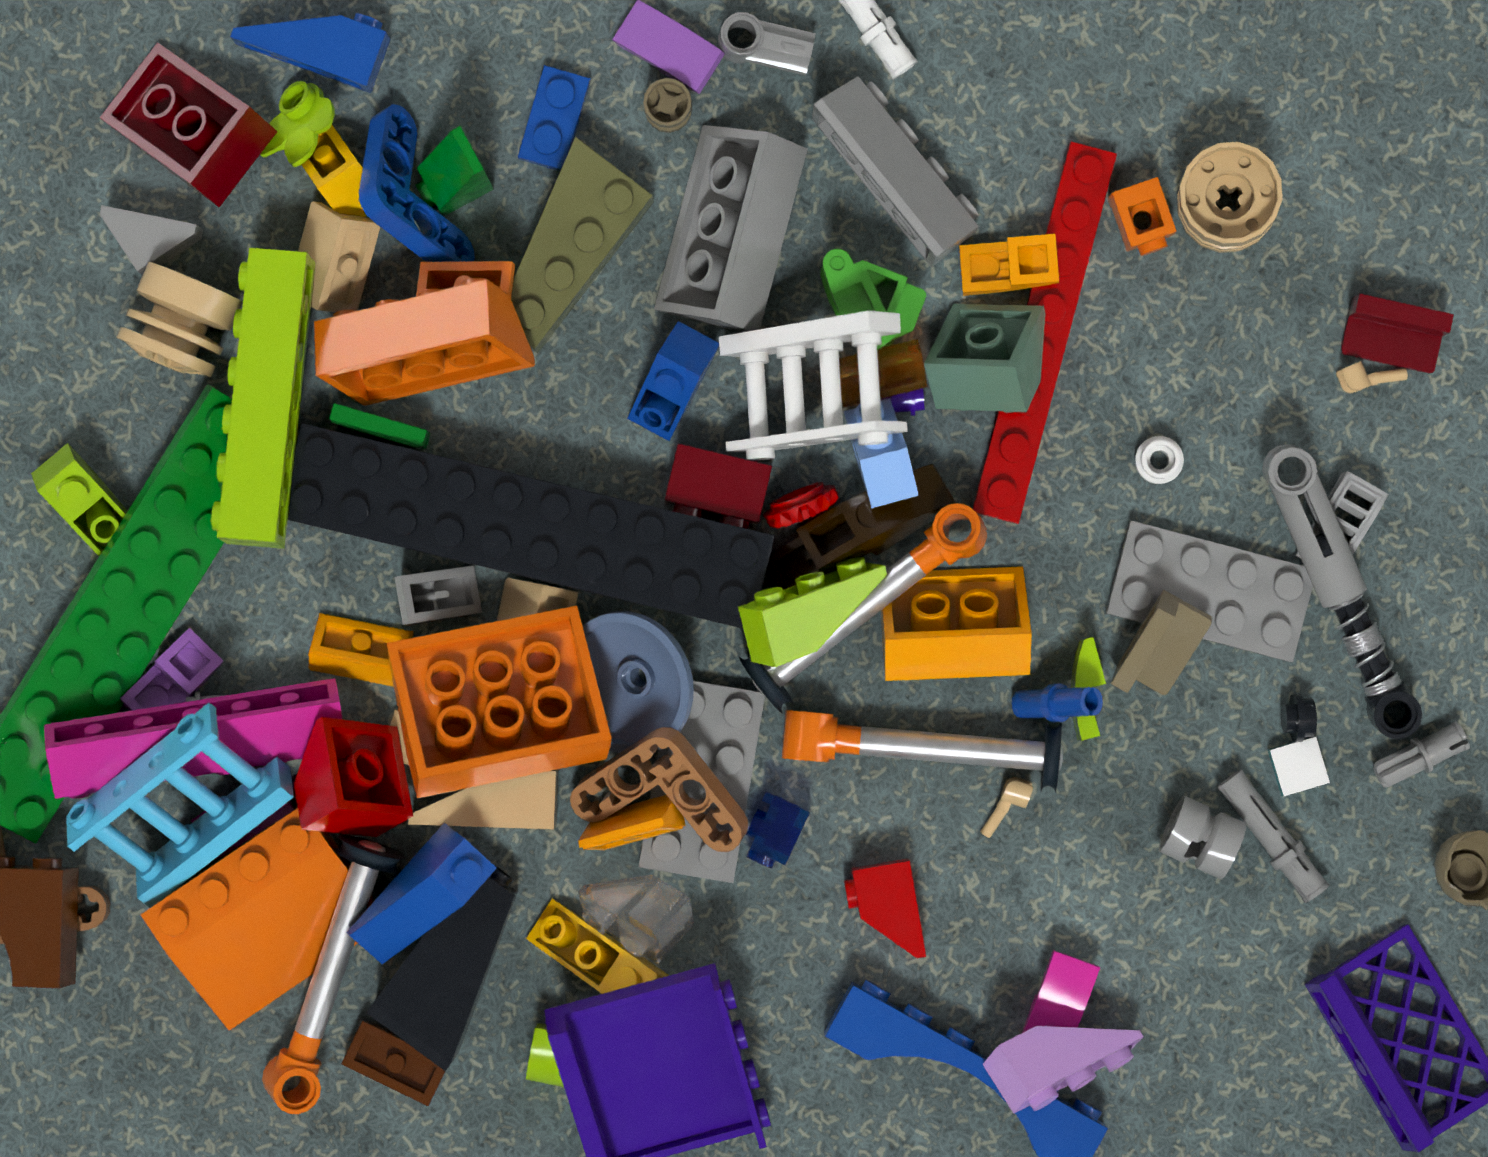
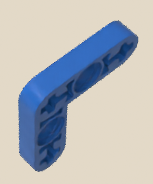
M392 104L374 115L369 123L359 187V201L362 209L373 222L426 262L474 261V249L469 238L458 227L409 190L417 141V128L413 118L405 108ZM414 220H415L416 223L418 224L420 230L417 228V226H416Z

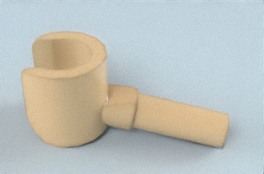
M1362 361L1336 372L1341 387L1346 393H1355L1379 383L1404 381L1408 378L1405 368L1379 371L1367 375Z
M1017 777L1009 778L1005 782L996 809L980 831L984 836L988 838L992 836L1008 813L1011 804L1026 809L1033 791L1032 783Z

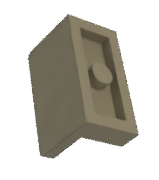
M1163 589L1119 660L1111 684L1128 693L1137 680L1156 692L1167 695L1211 626L1212 617Z

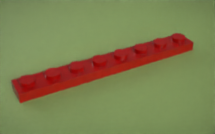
M1072 141L1069 143L1045 233L1056 234L1059 283L1031 288L1027 301L1029 306H1044L1045 309L1041 382L1027 412L1006 413L998 411L972 507L979 515L1019 524L1117 153Z

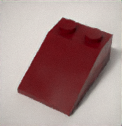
M158 42L100 116V119L218 207L223 204L278 132L250 106Z

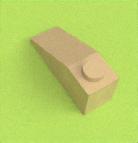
M558 770L466 788L413 812V817L408 819V825L442 826L443 823H446L448 826L555 829L557 820Z

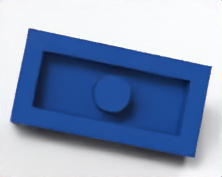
M544 65L519 150V160L561 171L575 138L590 86V78Z

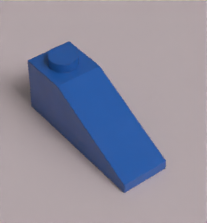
M359 13L355 14L354 20L338 15L233 28L230 36L238 46L369 93L373 90L391 40L387 32L381 30L382 22Z
M443 823L346 933L381 964H384L461 908L497 867L464 837L446 823Z

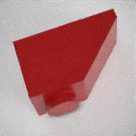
M906 858L851 868L853 879L844 880L848 909L858 908L859 916L863 921L915 958L926 957L910 860Z

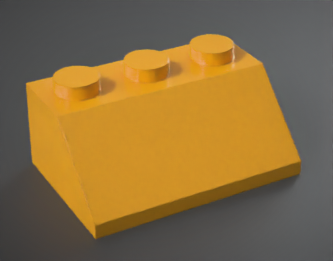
M1023 566L932 570L881 610L885 681L1030 675L1032 632Z

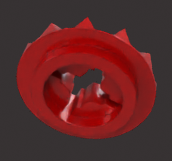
M817 482L786 493L773 500L769 504L771 508L763 516L768 525L773 528L788 527L794 523L814 517L816 514L828 510L838 500L839 497L835 485L824 486L823 482Z

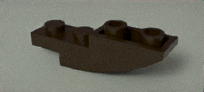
M929 464L913 470L918 496L871 508L867 493L864 491L796 529L799 536L771 555L768 570L777 587H781L783 590L796 585L795 579L805 574L823 572L825 575L836 571L837 563L854 557H864L870 552L878 556L933 521L936 514L943 507L956 503L936 466Z

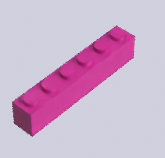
M336 678L44 724L45 751L55 799L64 797L80 799L97 792L175 730L178 723L185 716L192 713L195 714L207 703H211L216 707L219 735L217 739L251 766H266L276 757L284 763L303 759L316 720L321 717L342 719ZM202 751L182 766L192 776L212 773L218 775L230 774Z

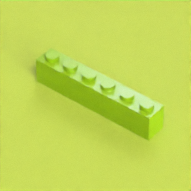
M249 248L248 261H242L240 264L238 284L239 289L244 291L242 309H236L233 319L234 338H239L237 357H231L228 365V384L233 386L232 404L225 405L222 417L223 433L228 434L226 453H220L217 462L218 482H223L221 501L214 502L211 515L212 529L217 531V538L226 544L280 549L285 547L316 265L307 252Z

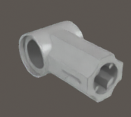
M737 12L730 15L724 21L718 36V48L724 52L725 55L723 57L733 63L749 62L806 76L816 33L761 21L747 12ZM734 28H744L751 33L753 44L744 49L737 48L730 43L728 32Z

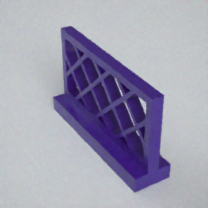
M1408 924L1389 933L1328 973L1320 974L1304 984L1402 1150L1422 1151L1434 1143L1433 1138L1488 1103V1088L1474 1097L1459 1094L1464 1066L1479 1069L1488 1084V1058ZM1401 940L1411 954L1407 974L1384 968L1388 949ZM1377 956L1375 966L1366 963ZM1418 967L1422 972L1424 978L1416 977ZM1357 968L1374 972L1368 999L1352 995L1342 977ZM1383 974L1405 980L1400 1007L1377 1002ZM1415 983L1430 986L1436 998L1432 1016L1409 1010ZM1358 1003L1366 1005L1365 1014ZM1375 1008L1398 1013L1392 1041L1377 1037L1374 1032L1372 1022ZM1443 1010L1445 1011L1449 1020L1441 1018ZM1408 1016L1430 1022L1424 1049L1402 1043ZM1440 1024L1455 1028L1460 1037L1456 1057L1434 1052ZM1383 1045L1391 1047L1389 1055L1387 1054ZM1400 1049L1423 1055L1417 1082L1402 1079L1396 1069ZM1467 1052L1470 1053L1474 1062L1466 1060ZM1432 1058L1455 1063L1449 1091L1427 1085ZM1408 1087L1416 1088L1414 1097ZM1425 1091L1447 1096L1444 1116L1431 1125L1421 1111ZM1457 1099L1466 1101L1455 1109Z

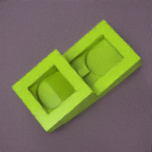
M1088 637L1079 640L1072 668L1071 688H1091L1106 684L1094 638ZM1095 716L1073 717L1077 740L1083 741L1100 736Z

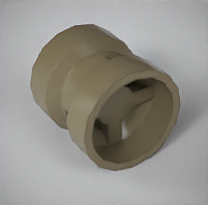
M664 78L656 80L648 87L644 94L643 105L646 118L651 126L660 132L667 133L679 131L691 118L692 112L690 93L685 85L676 79Z

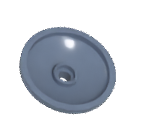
M629 611L609 612L585 623L583 630L612 738L609 750L620 753L661 727H671L680 732L691 712L694 686L688 659L674 636L655 620ZM639 669L644 672L647 682L640 678Z

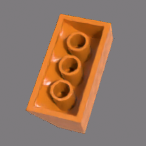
M484 278L466 279L460 286L444 290L435 288L420 291L418 296L403 300H381L375 304V307L359 311L340 310L335 312L333 317L314 321L316 376L363 406L535 366L533 352L510 296Z

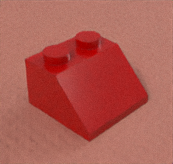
M328 717L317 719L294 781L301 830L378 837L413 817L397 726Z

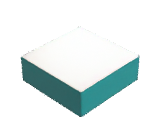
M1316 736L1306 738L1303 742H1292L1268 750L1281 796H1287L1330 783Z

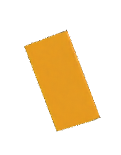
M319 613L308 653L309 670L394 687L386 643L413 638L414 632Z
M664 795L624 806L602 821L590 822L579 838L578 843L579 848H583V850L604 851L681 830L686 824L681 812L669 797Z

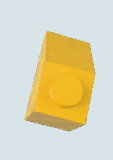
M332 125L327 131L318 134L317 147L312 156L302 166L333 211L339 214L366 217L367 215L359 201V187L363 167Z

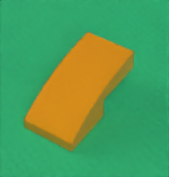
M1056 234L1007 237L1006 242L959 245L963 296L1014 291L1059 283Z

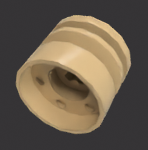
M1241 142L1218 143L1201 151L1187 166L1177 194L1178 217L1185 232L1200 246L1219 253L1239 252L1258 243L1271 228L1282 203L1281 177L1273 161L1258 148ZM1223 190L1227 195L1234 192L1238 194L1239 198L1235 204L1236 211H1232L1228 206L1222 210L1217 207L1220 199L1219 191Z
M148 262L136 291L154 303L151 313L138 309H128L126 316L145 324V328L142 334L121 327L116 338L128 344L139 356L182 374H201L211 377L216 366L197 358L196 355L199 348L221 355L223 348L205 336L207 329L211 327L231 331L235 311L241 308L243 301L179 272Z

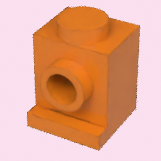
M1158 177L1110 194L1107 200L1110 208H1112L1127 252L1138 248L1140 256H1145L1168 247L1165 238L1173 236L1177 230ZM1137 213L1146 214L1150 218L1149 228L1141 230L1135 227L1133 223L1134 215Z

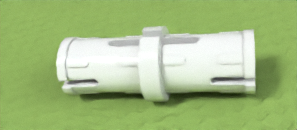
M839 0L863 34L860 37L865 46L870 44L892 79L897 78L918 63L895 30L896 22L891 16L886 17L875 0Z

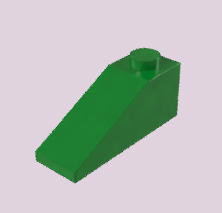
M461 126L451 130L417 167L423 180L415 184L423 201L432 208L437 206L443 217L494 190Z

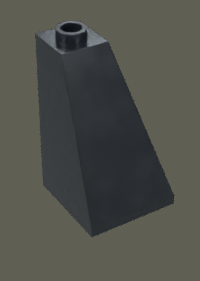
M499 867L496 868L461 908L425 933L366 1012L444 1071L448 1069L461 1049L517 896V892L510 887L514 879Z

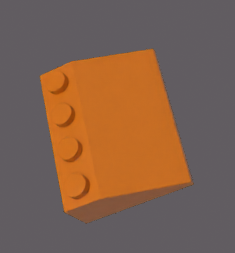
M577 605L386 643L403 739L417 798L607 759L612 738Z
M298 808L141 914V917L169 958L229 1031L314 974L350 868L348 860L333 851L334 848L339 847L329 832L301 830ZM372 896L369 899L366 910L375 901Z

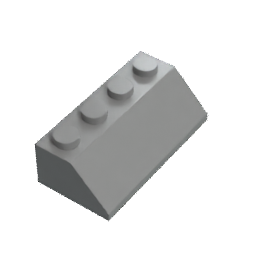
M857 76L817 101L813 106L812 120L932 268L976 233L979 226L974 220L979 214L963 194L955 197L944 184L949 177L942 166L932 156L925 160L914 145L919 140L903 119L895 123L884 107L889 103L880 89L872 81L865 85Z
M708 125L702 126L654 310L729 330L748 332L760 329L808 148L770 132Z

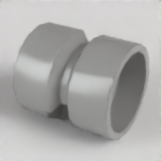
M1183 795L1175 806L1163 832L1158 852L1183 863L1193 859L1196 869L1222 880L1237 856L1246 832L1247 823L1222 812L1211 816L1209 806Z

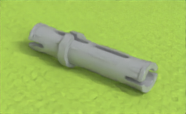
M1242 769L1236 771L1217 786L1218 790L1231 803L1238 815L1247 823V827L1272 858L1270 864L1275 871L1280 869L1302 897L1304 903L1311 901L1325 891L1330 884L1323 878L1304 853L1306 847L1302 841L1294 840L1270 806L1244 774L1245 772Z

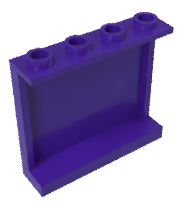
M715 963L544 1010L548 1039L586 1157H667L754 1132L759 1148L767 1147L763 1128L771 1126L764 1098L754 1099L752 1089L760 1087L753 1059L743 1061L741 1050L749 1048L741 1019L736 1021L731 1019L729 1010L737 1008L730 979L720 981Z

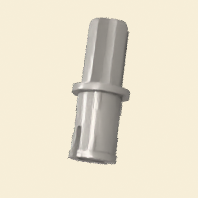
M1456 721L1420 740L1414 737L1410 740L1409 746L1375 762L1373 769L1376 778L1383 787H1390L1423 770L1426 773H1430L1433 771L1434 765L1469 750V742L1463 741L1468 738Z

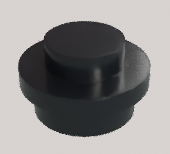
M1292 694L1289 704H1283L1281 707L1282 730L1284 733H1290L1293 742H1303L1305 737H1314L1317 729L1315 702L1312 698L1303 699L1301 694Z

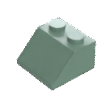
M953 304L924 362L935 408L960 411L1027 412L1041 382L1045 327L1044 306Z

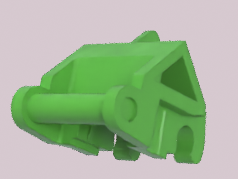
M832 249L824 256L820 278L835 316L864 311L900 313L901 333L881 336L882 344L877 345V355L892 345L895 339L914 330L926 299V292L923 289L906 283L908 277L862 260L854 264L850 255L845 250Z

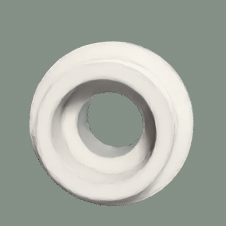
M1154 436L1145 440L1139 446L1135 455V466L1138 473L1143 479L1153 484H1165L1175 479L1181 472L1184 463L1180 446L1174 440L1165 436ZM1161 451L1167 456L1168 462L1165 468L1156 469L1151 465L1150 457L1153 452Z

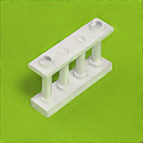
M864 311L719 336L720 356L740 357V365H745L750 439L726 442V452H746V460L750 461L775 459V450L858 439V445H878L888 443V434L907 432V422L882 421L877 345L882 344L881 336L901 333L900 313ZM852 341V346L857 347L862 422L843 425L839 352L843 351L844 342ZM814 348V353H819L824 428L806 430L801 364V358L806 357L805 349ZM777 354V359H782L786 433L769 436L764 364L769 363V355Z

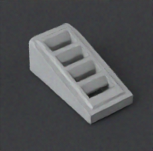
M1346 471L1342 472L1328 499L1334 512L1339 507L1359 519L1356 526H1353L1337 517L1343 533L1350 536L1347 543L1352 554H1354L1389 494L1353 473ZM1347 490L1369 502L1367 507L1364 509L1344 498ZM1314 521L1311 528L1316 536L1320 533ZM1297 551L1295 556L1301 559L1299 552Z

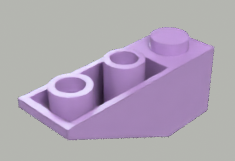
M1035 1026L998 1045L983 1063V1066L1013 1114L1028 1106L1037 1111L1054 1101L1059 1096L1057 1091L1066 1086H1069L1071 1091H1076L1091 1082L1097 1076L1095 1074L1097 1070L1106 1066L1109 1072H1112L1128 1063L1134 1057L1131 1050L1144 1036L1140 1030Z

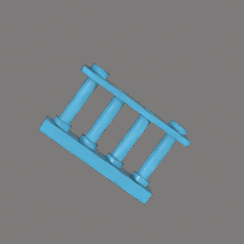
M207 703L195 714L192 713L185 716L178 723L175 730L87 800L82 799L71 808L66 816L67 846L76 851L93 836L135 867L137 899L151 908L294 797L291 769L278 757L274 758L263 768L255 769L217 739L219 735L216 707L211 703ZM202 751L242 784L229 795L219 797L184 770L182 766ZM166 780L204 809L206 813L192 824L183 825L149 799L146 794ZM130 808L167 836L170 841L156 852L148 853L110 823Z

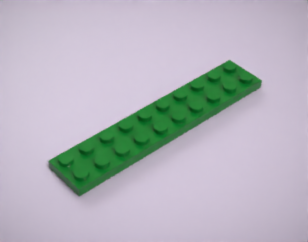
M209 384L204 388L0 714V825L35 844L64 800V798L55 799L45 751L44 724L118 713L124 704L120 698L139 680L224 544L222 540L217 538V531L212 529L211 515L214 502L221 501L223 482H218L217 462L220 453H226L228 434L223 433L222 417L225 405H231L232 398Z

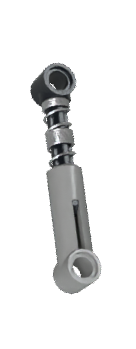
M1288 444L1276 446L1264 458L1262 466L1264 479L1273 492L1322 608L1329 607V610H1334L1340 622L1337 629H1343L1345 635L1342 640L1345 647H1347V653H1349L1350 657H1355L1357 664L1354 665V668L1359 667L1365 680L1362 687H1364L1363 690L1366 693L1365 701L1367 703L1368 719L1377 730L1389 738H1407L1415 733L1421 724V705L1410 694L1405 681H1401L1398 672L1392 671L1394 662L1386 658L1383 651L1385 642H1383L1384 639L1381 632H1379L1380 629H1378L1377 623L1370 620L1366 610L1369 604L1361 600L1363 593L1367 590L1366 584L1319 478L1316 463L1308 452L1297 446ZM1296 457L1301 464L1299 477L1293 482H1282L1277 472L1279 464L1285 458ZM1300 494H1303L1319 530V535H1314L1298 498ZM1391 701H1403L1405 714L1402 719L1396 723H1385L1383 711L1386 705Z

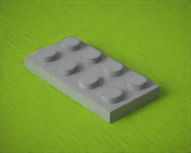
M1131 520L1128 524L1105 614L1143 623L1164 589L1212 617V624L1204 635L1203 640L1292 663L1313 585L1305 566Z
M693 681V704L688 720L680 733L685 736L745 813L765 695L757 691ZM669 747L665 749L659 748L657 760L667 754L672 756V750ZM683 781V789L689 797L700 800L706 798V790L698 781ZM657 785L652 788L650 799L664 796L666 793ZM712 803L703 813L707 814L711 808L714 811L717 807L716 804ZM686 819V826L681 830L643 840L639 861L640 868L734 883L740 844L734 850L728 852L713 850L704 843ZM717 823L716 825L720 832L723 830L731 832L733 829L729 823L724 825Z

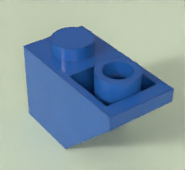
M678 321L657 353L627 419L670 441L705 377L719 348V343Z

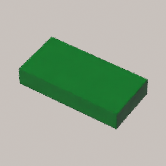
M336 403L333 404L329 418L331 423L336 426L419 450L427 448L431 434L428 430Z

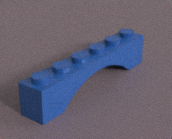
M867 979L862 987L851 982L824 1030L825 1037L866 1060L890 1056L922 1057L950 1064L981 1080L995 1090L1005 1101L983 1066L988 1057L972 1049L975 1040L952 1027L949 1028L946 1034L932 1027L929 1024L933 1017L912 1004L908 1003L904 1010L887 1001L891 995L890 992ZM1057 1097L1050 1104L1037 1111L1028 1106L1015 1113L1024 1126L1033 1150L1038 1157H1093L1108 1130L1107 1126L1098 1120L1102 1112L1079 1098H1076L1073 1105Z

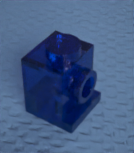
M765 791L762 801L770 805L766 812L757 809L748 827L746 835L753 838L746 857L772 869L775 861L786 865L810 811L771 792Z

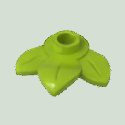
M304 81L294 82L282 94L279 101L281 113L269 123L278 132L260 154L263 158L284 150L288 162L293 167H299L314 153L318 143V134L327 131L332 126L335 116L334 104L330 99L324 98V92L314 83H306Z

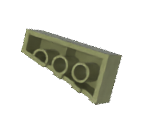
M575 137L513 279L511 300L529 345L537 354L654 203L652 194L577 137Z

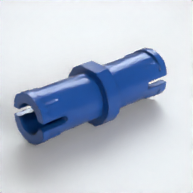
M1057 683L1049 684L1044 689L1018 690L1014 693L1011 704L1014 715L1019 718H1046L1051 722H1063L1069 717L1095 716L1099 714L1102 709L1103 700L1097 688H1068L1064 684Z

